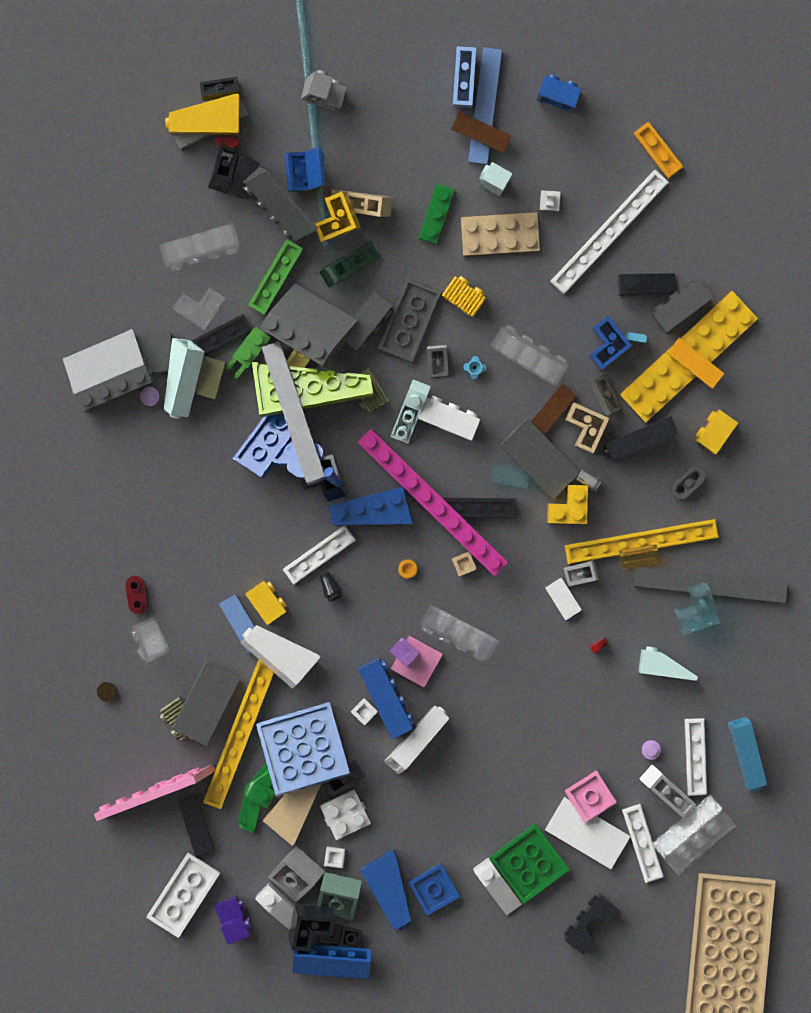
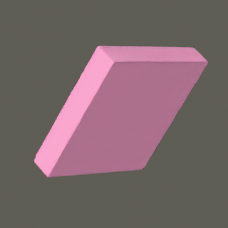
M409 635L407 641L419 651V654L407 667L396 658L391 670L425 687L443 654Z
M597 770L564 791L584 824L617 804Z

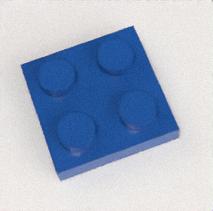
M442 863L408 881L426 915L433 913L460 897Z

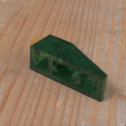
M369 241L328 264L319 273L327 286L331 288L379 259L381 255L373 242Z

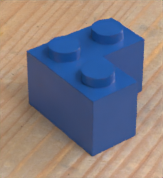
M609 316L592 328L603 345L592 352L589 357L601 371L632 346Z

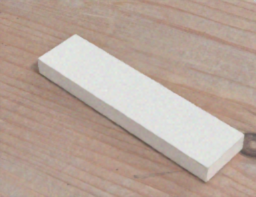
M344 525L285 567L283 571L294 585L352 544L356 539L346 525Z
M704 718L685 719L687 795H707Z
M641 804L622 809L645 883L663 878L664 876Z

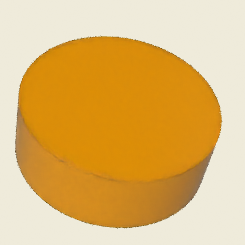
M409 559L403 560L398 567L400 575L406 579L413 578L418 570L416 563Z

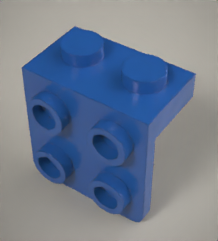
M320 147L306 152H289L284 154L288 192L310 191L325 185L324 154Z

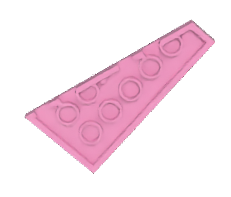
M214 764L202 769L197 767L188 771V773L176 775L170 780L158 782L148 788V791L143 792L141 790L132 794L131 798L123 797L116 800L114 805H110V803L99 807L100 811L94 814L96 821L195 784L215 772Z

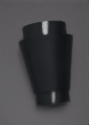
M330 572L319 576L324 597L329 602L343 596L341 593L342 589Z

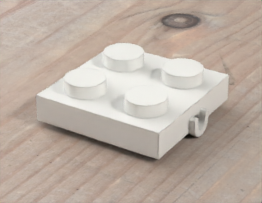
M355 789L320 804V808L326 818L325 822L327 826H330L336 840L371 824L364 810L366 807L363 801H360Z

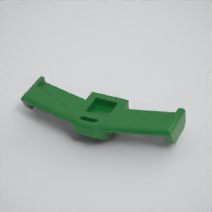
M267 763L247 783L237 822L239 827L252 834L255 832L260 806L267 808L275 794V791L270 788L272 781Z

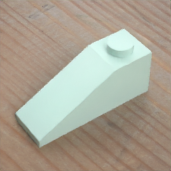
M647 646L646 650L641 649L639 673L697 681L698 677L662 652H659L658 648Z

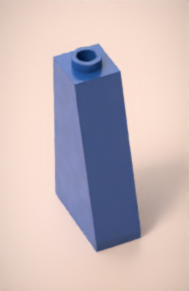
M393 849L360 868V871L393 929L403 930L409 926L411 917L396 852Z

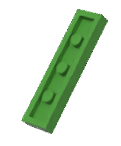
M288 239L285 240L248 306L264 315L266 314L303 251L302 247Z

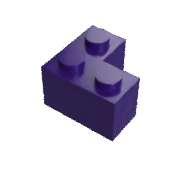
M236 895L215 903L214 907L220 919L221 930L227 945L250 936L251 927L253 926L249 916L245 917L243 912L246 908L242 898L238 899Z

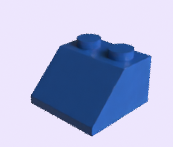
M550 74L549 77H544L536 100L572 113L581 88H578V84L567 81L565 83L560 81L559 77Z

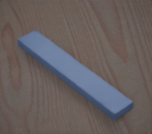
M483 47L474 119L492 126L502 50ZM471 139L468 162L487 164L489 147Z

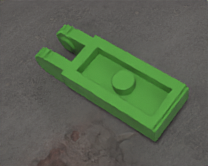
M255 326L232 356L233 359L224 370L229 372L236 361L240 362L242 366L234 376V378L238 379L245 369L249 368L262 351V347L271 338Z

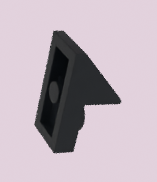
M356 760L348 764L351 775L325 782L332 796L365 777Z

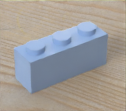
M457 46L452 107L472 109L476 48Z

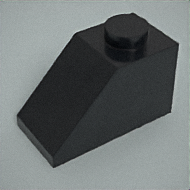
M220 145L208 188L227 193L239 150Z

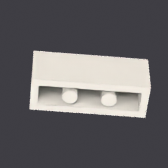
M431 396V399L426 398L418 418L419 420L472 441L480 421L477 418L478 414L469 410L466 413L459 411L460 407L449 403L447 406L441 403L442 399Z

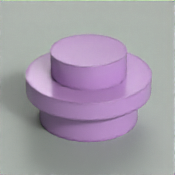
M146 387L141 391L140 399L144 405L153 406L159 401V392L153 387Z
M646 741L642 746V754L647 759H656L661 753V747L656 741Z

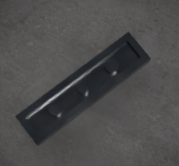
M443 498L462 517H516V498Z

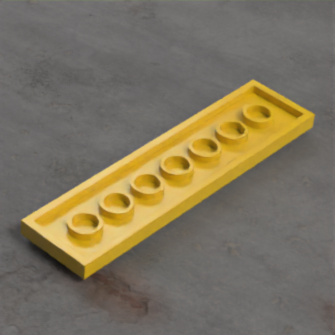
M731 291L680 339L709 362H712L758 318ZM670 348L620 394L623 400L645 423L696 377L667 354Z

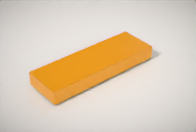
M647 122L633 133L667 179L684 167L650 122Z
M680 338L677 339L667 352L668 355L711 389L725 374Z

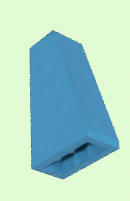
M743 717L727 722L746 788L748 790L752 789V792L764 789L763 786L767 785L751 720Z

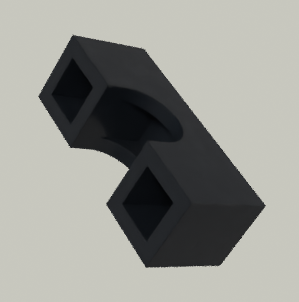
M600 893L590 898L587 903L589 905L585 911L581 910L576 917V923L573 926L570 925L564 932L565 941L581 954H584L595 940L587 932L588 923L594 919H599L608 924L619 910L617 906Z

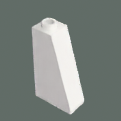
M257 625L253 629L249 627L242 635L244 639L241 644L292 689L320 658L318 654Z
M432 707L384 762L397 774L405 771L449 720V717L446 716L447 712L441 707Z

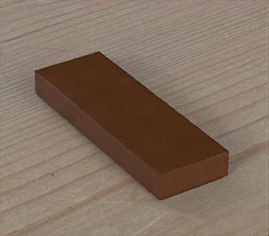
M461 112L458 113L451 128L452 131L500 153H504L511 138V135Z
M561 384L531 422L545 435L577 395Z

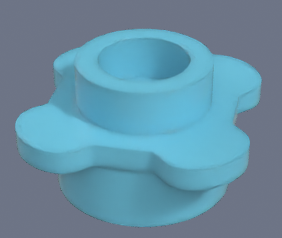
M473 356L471 361L463 366L464 370L470 373L472 379H477L481 372L486 371V365L482 364L477 356Z

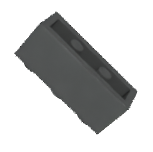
M700 279L696 282L691 280L684 286L686 290L682 293L675 292L668 297L670 301L664 305L662 302L653 309L655 313L652 314V317L664 333H667L713 298Z
M374 291L353 317L358 320V323L345 343L356 352L358 349L363 350L369 343L366 339L370 334L375 335L381 328L378 325L381 320H387L393 311L390 310L392 305Z

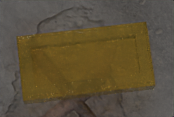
M657 544L620 550L621 569L659 563Z

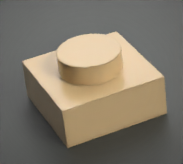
M470 552L452 558L458 576L476 570Z

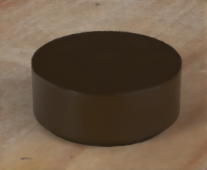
M103 682L97 688V695L103 701H110L116 696V687L111 682Z

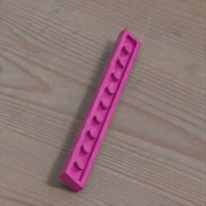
M372 429L357 442L494 576L509 563Z

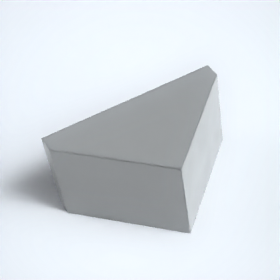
M428 346L429 378L448 376L447 346Z
M593 560L563 568L568 586L599 580Z

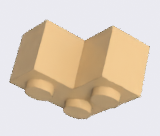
M572 403L565 421L582 428L575 446L593 454L609 418L577 403Z

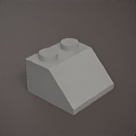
M296 846L271 872L268 878L297 902L315 885L325 871Z

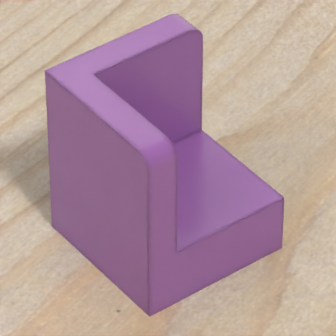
M403 637L390 650L406 667L419 654V651Z

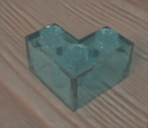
M706 581L687 587L692 604L674 610L678 626L683 635L719 624L720 621L712 593Z

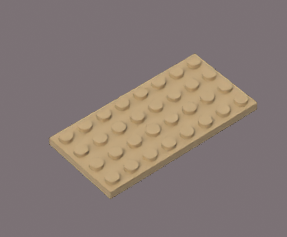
M707 873L698 874L685 1013H763L775 880Z

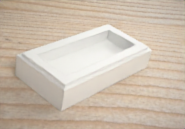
M562 578L545 587L565 620L581 611Z

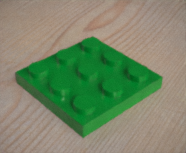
M536 823L489 857L523 904L570 870Z

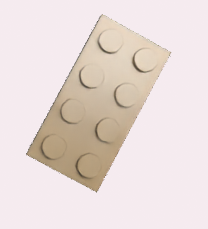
M537 212L461 217L463 256L540 251Z

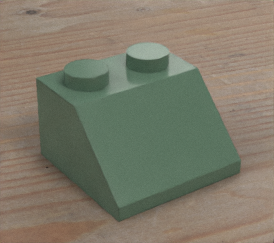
M324 872L317 906L332 907L335 918L353 921L362 881Z

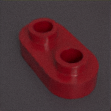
M131 576L125 583L128 607L131 612L141 614L148 607L145 582L139 576ZM133 582L138 583L137 589L131 587ZM135 601L141 602L140 608L134 606Z

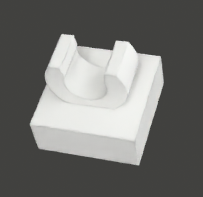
M541 190L540 210L559 212L560 192Z

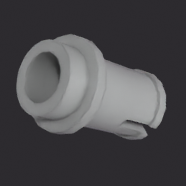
M583 469L576 479L590 487L591 491H596L602 482L599 480V477L595 478Z

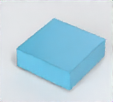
M630 332L626 334V338L630 342L646 343L647 336L644 334Z

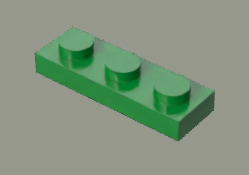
M436 183L418 239L437 244L455 189Z

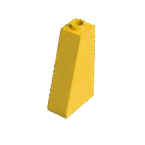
M233 94L169 112V118L165 119V128L169 129L171 135H239L240 96L239 94Z

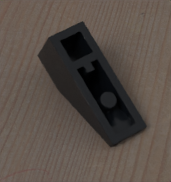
M675 273L619 274L617 276L618 295L676 292Z

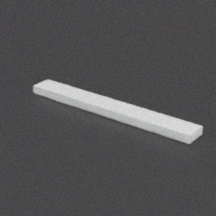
M654 170L550 282L560 292L565 294L669 182Z

